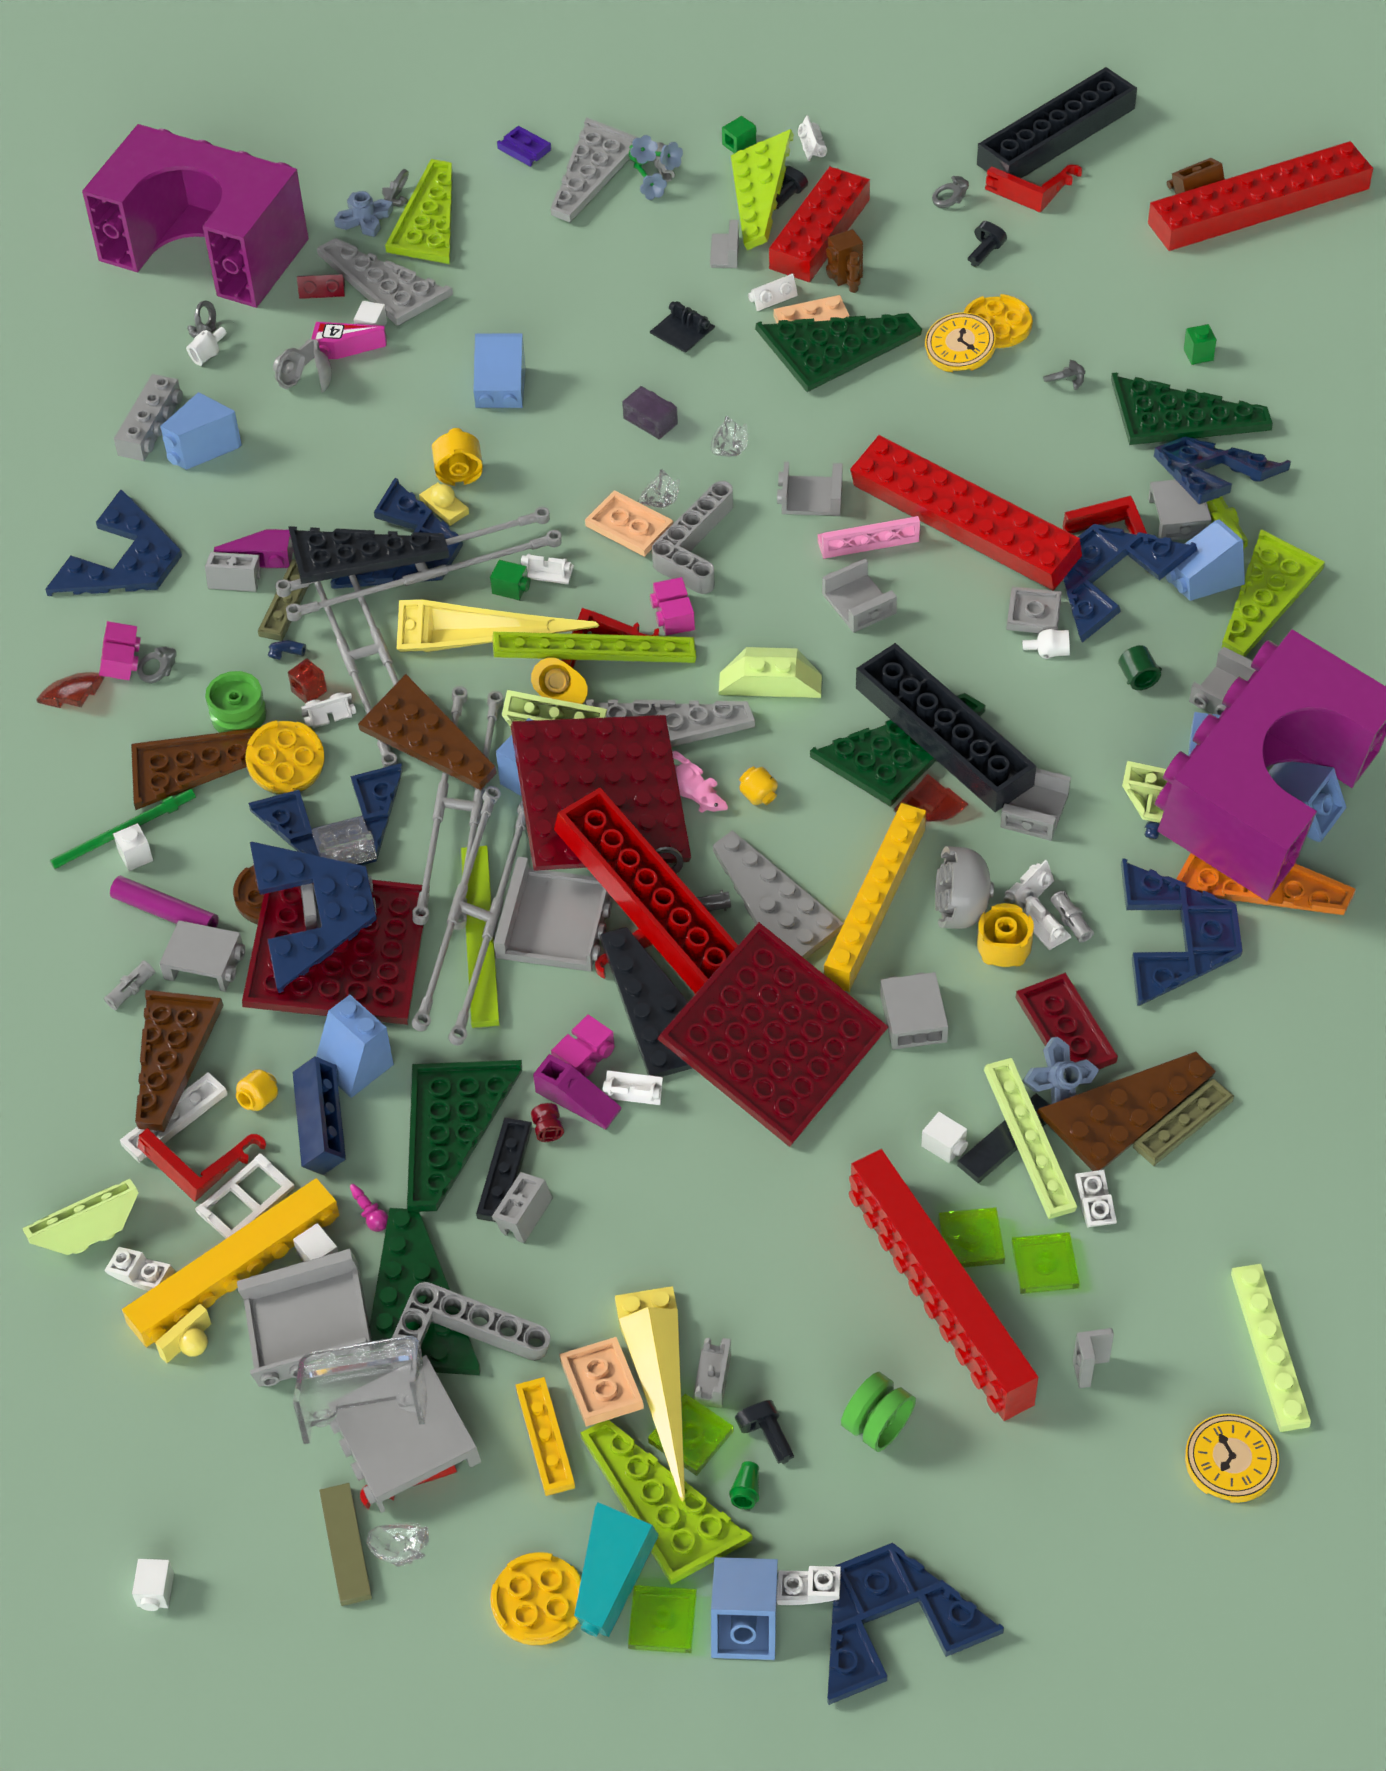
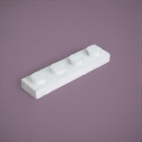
M209 1072L183 1091L165 1131L151 1132L163 1143H166L227 1096L226 1088ZM136 1127L121 1138L120 1143L140 1163L147 1156L137 1148L139 1134L144 1130Z

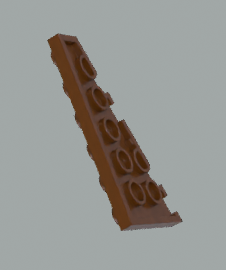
M407 674L358 723L360 731L479 790H482L497 773L494 764Z
M259 728L131 744L135 810L246 768L247 744L251 736Z
M145 990L146 1008H144L143 1015L145 1024L144 1029H142L141 1073H139L138 1079L140 1089L139 1095H137L135 1118L138 1129L146 1130L148 1128L151 1131H165L224 1006L221 998Z
M1195 1051L1039 1108L1037 1114L1092 1171H1099L1107 1167L1134 1144L1135 1141L1207 1082L1216 1071Z

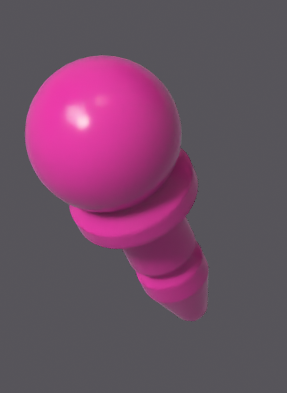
M351 1184L352 1195L364 1210L361 1216L366 1218L368 1228L374 1232L386 1229L388 1214L384 1210L378 1209V1203L372 1205V1202L367 1195H364V1191L361 1188Z

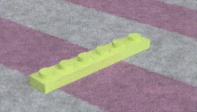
M1009 1058L985 1065L984 1072L1048 1219L1075 1212L1077 1209L1076 1202L1013 1059Z
M1255 1264L1232 1268L1231 1276L1279 1431L1284 1432L1310 1427L1311 1420L1262 1265Z

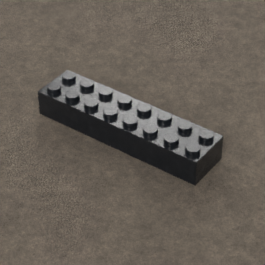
M1105 67L978 143L977 165L986 172L990 167H995L1018 178H1023L1134 110L1137 87Z
M896 643L856 668V689L995 813L1003 808L1005 803L1009 804L1035 785L1036 765Z

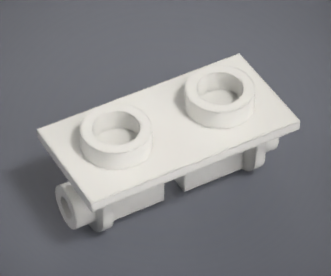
M806 115L803 123L799 125L798 136L800 137L807 160L810 161L813 155L821 158L824 157L827 153V147L822 140L823 137L819 125L814 122L811 123L809 116Z
M793 274L751 290V293H748V298L751 302H755L757 311L798 296Z
M527 554V556L522 555L521 565L527 566L530 579L569 584L574 565L568 562L567 559L549 558L548 561H544V557Z
M340 692L324 701L316 699L307 702L305 706L301 707L305 724L308 727L311 726L312 729L329 724L330 721L327 714L331 713L334 722L351 718L352 714H356L354 704H350L352 703V694Z
M1045 860L1042 864L1031 865L1029 870L1020 878L1021 883L1016 882L1005 892L1004 901L1009 904H1016L1023 909L1025 908L1024 900L1028 896L1038 898L1054 882L1048 861Z
M1028 896L1024 900L1025 908H1023L1022 912L1028 917L1029 915L1031 916L1034 923L1033 933L1049 950L1071 938V935L1064 929V926L1052 916L1037 897Z
M607 1070L603 1092L614 1100L660 1105L663 1077Z

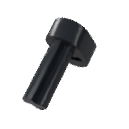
M789 165L786 166L782 183L783 187L780 194H777L776 209H779L793 194L801 193L808 186L806 176Z
M983 221L975 229V236L981 244L967 258L971 262V266H979L994 249H999L1007 241V234L1001 227L989 221Z
M772 1400L759 1402L738 1412L734 1418L741 1433H749L761 1428L778 1464H785L794 1458V1454L777 1421L780 1415Z

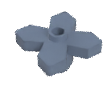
M366 191L353 192L347 199L349 209L339 211L334 218L335 227L348 230L360 225L362 234L375 237L381 229L379 219L390 216L393 211V204L391 201L383 199L373 202V198Z
M1052 1037L1043 1049L1047 1067L1030 1068L1022 1082L1034 1092L1051 1088V1101L1053 1104L1075 1096V1088L1079 1084L1091 1083L1099 1069L1087 1059L1076 1062L1070 1061V1046L1059 1037Z

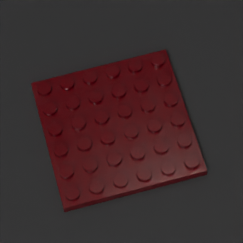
M666 715L512 721L510 727L534 871L586 868L555 832L554 827L559 811L600 787L655 850L662 847H671L681 853L683 862L690 861L692 857ZM671 853L660 854L666 863L677 862L676 857Z
M372 880V896L375 898L377 920L372 925L362 928L358 935L350 941L347 939L334 949L333 954L321 963L313 965L308 973L304 976L301 974L284 987V991L278 993L268 939L306 931L301 886L264 894L242 998V1007L327 1016L331 1008L351 995L380 1022L408 1025L424 925H417L413 922L412 915L413 909L417 907L419 893L422 891L423 885Z
M758 922L659 1035L658 1040L790 1147L885 1033L888 1026Z

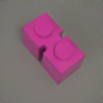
M683 578L653 583V593L650 594V602L653 609L657 608L658 627L663 626L665 636L695 630L694 611Z
M107 621L103 638L99 676L130 680L131 671H136L139 656H134V652H139L141 637H136L137 626Z
M589 1014L571 1030L572 1034L578 1037L577 1039L567 1034L551 1050L552 1056L572 1065L586 1077L592 1074L596 1067V1062L599 1063L603 1058H608L615 1047L613 1031Z

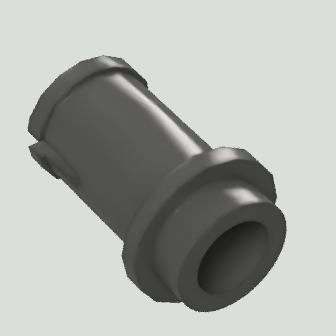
M720 890L718 894L697 897L709 912L720 909L727 911L726 908H731L729 891L723 892V890Z

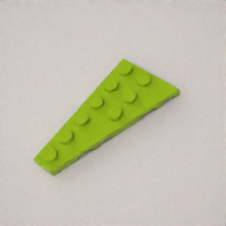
M791 129L731 155L743 243L747 250L764 244L769 240L773 223L771 217L773 210H776L777 207L776 197L777 194H780L786 171L785 160L790 155L789 144L794 138Z
M435 159L429 161L385 244L386 253L450 264L453 171L451 162Z
M1261 529L1245 574V584L1240 588L1221 648L1225 647L1246 657L1324 569L1325 562Z
M610 1420L597 1423L580 1432L581 1439L627 1514L653 1525L659 1536L651 1553L671 1585L713 1563L715 1557L722 1558L753 1541V1537L748 1531L739 1528L731 1521L727 1514L723 1511H718L708 1503L707 1498L686 1481H684L685 1499L681 1501L671 1471L661 1465L658 1459L650 1452L646 1453L635 1444L629 1435Z

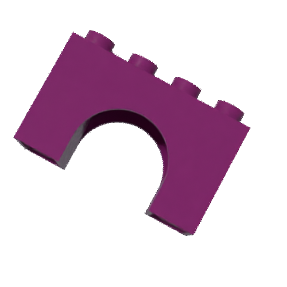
M137 124L82 190L100 262L138 273L152 254L163 245L181 238L205 237L216 295L255 308L259 306L309 240L296 168H292L284 162L275 163L257 158L245 151L236 152L218 147L206 140H194L179 136L163 128L155 129Z
M1291 629L1279 646L1270 640L1263 644L1251 664V668L1256 671L1248 681L1239 676L1233 682L1223 698L1222 704L1226 708L1219 718L1210 713L1203 720L1193 737V742L1197 745L1188 756L1180 751L1173 758L1163 775V779L1167 783L1155 801V806L1164 811L1158 828L1159 833L1265 901H1268L1296 864L1317 813L1316 810L1283 790L1272 779L1267 767L1282 762H1301L1333 767L1337 779L1353 788L1378 755L1386 739V686Z

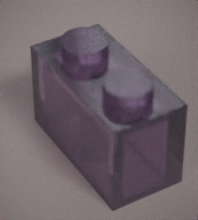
M640 386L622 401L623 419L657 439H661L678 424L677 406L643 386Z

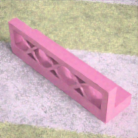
M916 516L818 534V544L823 559L915 543L919 542L920 520Z

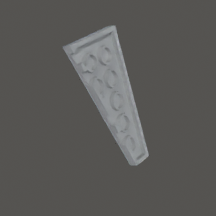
M586 117L585 126L580 132L578 144L575 145L567 165V172L561 180L562 185L552 203L551 215L571 222L629 160V147L632 145L633 139L638 137Z
M337 238L317 248L318 255L336 272L343 274L344 279L370 302L385 304L386 316L397 326L453 295L452 288L447 285L441 287L433 279L427 278L425 280L416 276V272L388 260L385 262L380 261L376 255L372 253L366 255L359 252L357 247Z
M733 830L713 844L715 856L726 875H729L732 880L734 889L743 899L744 906L755 925L760 922L804 959H807L839 934L844 924Z

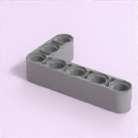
M715 482L652 545L654 569L671 579L682 577L686 587L700 594H707L713 591L715 586L714 566L709 561L690 551L732 510L733 487L729 482Z
M422 1282L412 1290L389 1345L388 1361L391 1367L396 1370L415 1361L431 1322L534 1361L542 1359L547 1354L550 1333L545 1327L432 1283ZM428 1296L432 1302L421 1304L417 1298ZM453 1306L458 1308L460 1312L456 1315H450L445 1309ZM482 1317L488 1323L479 1326L473 1322V1319ZM416 1322L421 1328L415 1331L409 1330L406 1324ZM511 1328L514 1330L515 1335L505 1336L500 1330ZM536 1338L541 1340L543 1345L541 1347H533L528 1341ZM403 1348L408 1350L410 1354L406 1357H399L394 1351Z

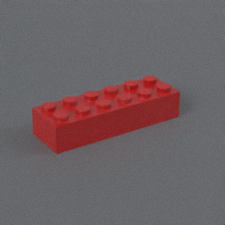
M829 166L769 247V269L785 275L793 274L794 278L810 283L828 258L826 254L828 237L848 231L869 202L870 179Z

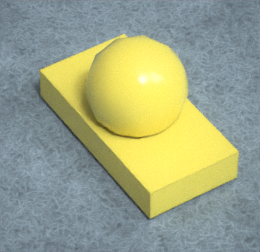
M437 482L419 494L420 501L450 526L469 514L468 507L455 497L453 489L446 484H439Z
M201 1304L197 1305L156 1341L155 1344L160 1358L168 1363L181 1351L189 1357L199 1356L205 1351L208 1339L204 1331L211 1325L207 1309Z

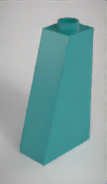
M597 1502L594 1510L574 1616L581 1624L580 1629L594 1637H597L599 1633L609 1637L659 1535L653 1525Z

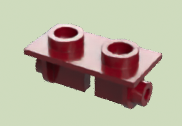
M343 274L297 276L299 299L345 297V279Z

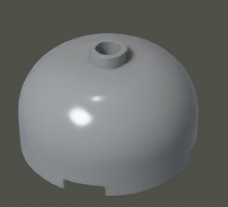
M945 846L941 852V858H945L944 864L937 868L935 885V910L939 911L942 915V919L938 920V925L940 928H968L976 924L981 915L986 912L989 899L994 894V883L990 880L987 863L979 853L965 847Z

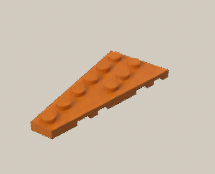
M1190 853L1177 877V880L1186 883V887L1201 893L1204 890L1213 894L1218 899L1338 915L1345 914L1356 891L1353 887L1295 864L1268 901H1265L1192 853Z

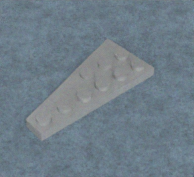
M585 699V705L607 709L606 717L666 715L671 747L755 727V719L748 701H716L714 704H699V701H689V704H675V700H635L632 703H618V700H608V703H594V699Z

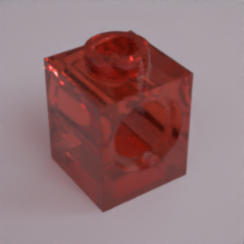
M306 658L287 672L291 692L304 703L316 700L327 692L324 672Z

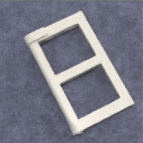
M259 1153L254 1160L205 1202L197 1206L195 1210L226 1239L271 1209L295 1187L268 1159ZM258 1167L281 1186L261 1205L238 1186L242 1180ZM230 1191L253 1211L232 1230L209 1210Z

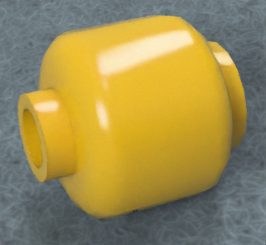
M753 766L740 777L739 790L751 804L760 805L764 803L768 805L777 797L775 792L778 788V782L766 768H756Z
M261 1069L253 1070L241 1079L236 1086V1099L247 1110L260 1111L275 1100L278 1095L276 1078L271 1073Z

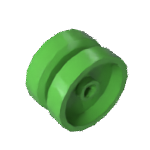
M230 671L220 674L206 688L205 698L213 727L219 733L260 728L266 720L267 710L263 699L262 687L259 680L252 674L243 671Z
M880 1371L873 1373L863 1382L850 1399L841 1418V1426L855 1436L863 1434V1442L876 1452H880L892 1443L906 1425L915 1407L916 1397L902 1387L894 1390V1382Z

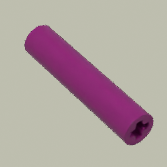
M121 875L115 878L110 888L111 898L174 924H177L178 921H184L214 928L218 926L219 917L217 914Z

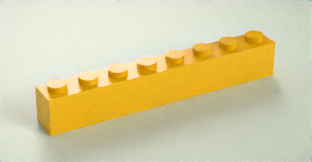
M903 803L900 804L826 959L824 975L844 991L850 992L925 832L926 810Z
M315 1178L124 1307L122 1312L127 1325L146 1348L156 1343L158 1339L197 1305L201 1304L205 1309L211 1307L218 1298L227 1292L237 1289V1281L259 1274L272 1261L284 1257L295 1246L294 1238L317 1223L321 1228L331 1225L340 1216L337 1201L320 1181Z

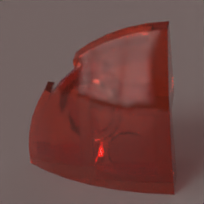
M95 672L72 674L53 682L44 689L36 699L37 703L61 708L63 703L82 708L89 694L95 695L105 676H99V673Z
M927 774L913 791L910 790L893 811L896 813L900 804L903 803L926 810V821L939 820L941 822L959 814L968 806V803L950 788L946 789Z

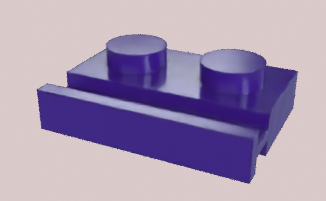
M517 126L504 136V140L497 141V148L531 167L533 161H538L551 151V143Z

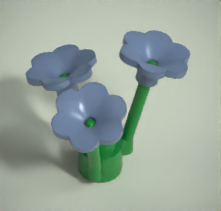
M643 135L641 138L633 139L632 145L629 147V159L634 162V168L644 177L643 184L640 186V192L645 194L648 200H652L664 194L667 181L659 173H654L652 176L648 175L642 168V165L648 161H653L656 156H659L661 164L671 171L674 167L681 165L683 150L678 147L676 142H670L669 145L663 146L662 152L656 151L658 149L657 143L652 141L650 136Z

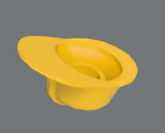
M546 658L540 660L532 670L531 683L534 690L540 696L578 704L585 702L588 694L586 680L564 661L557 658Z

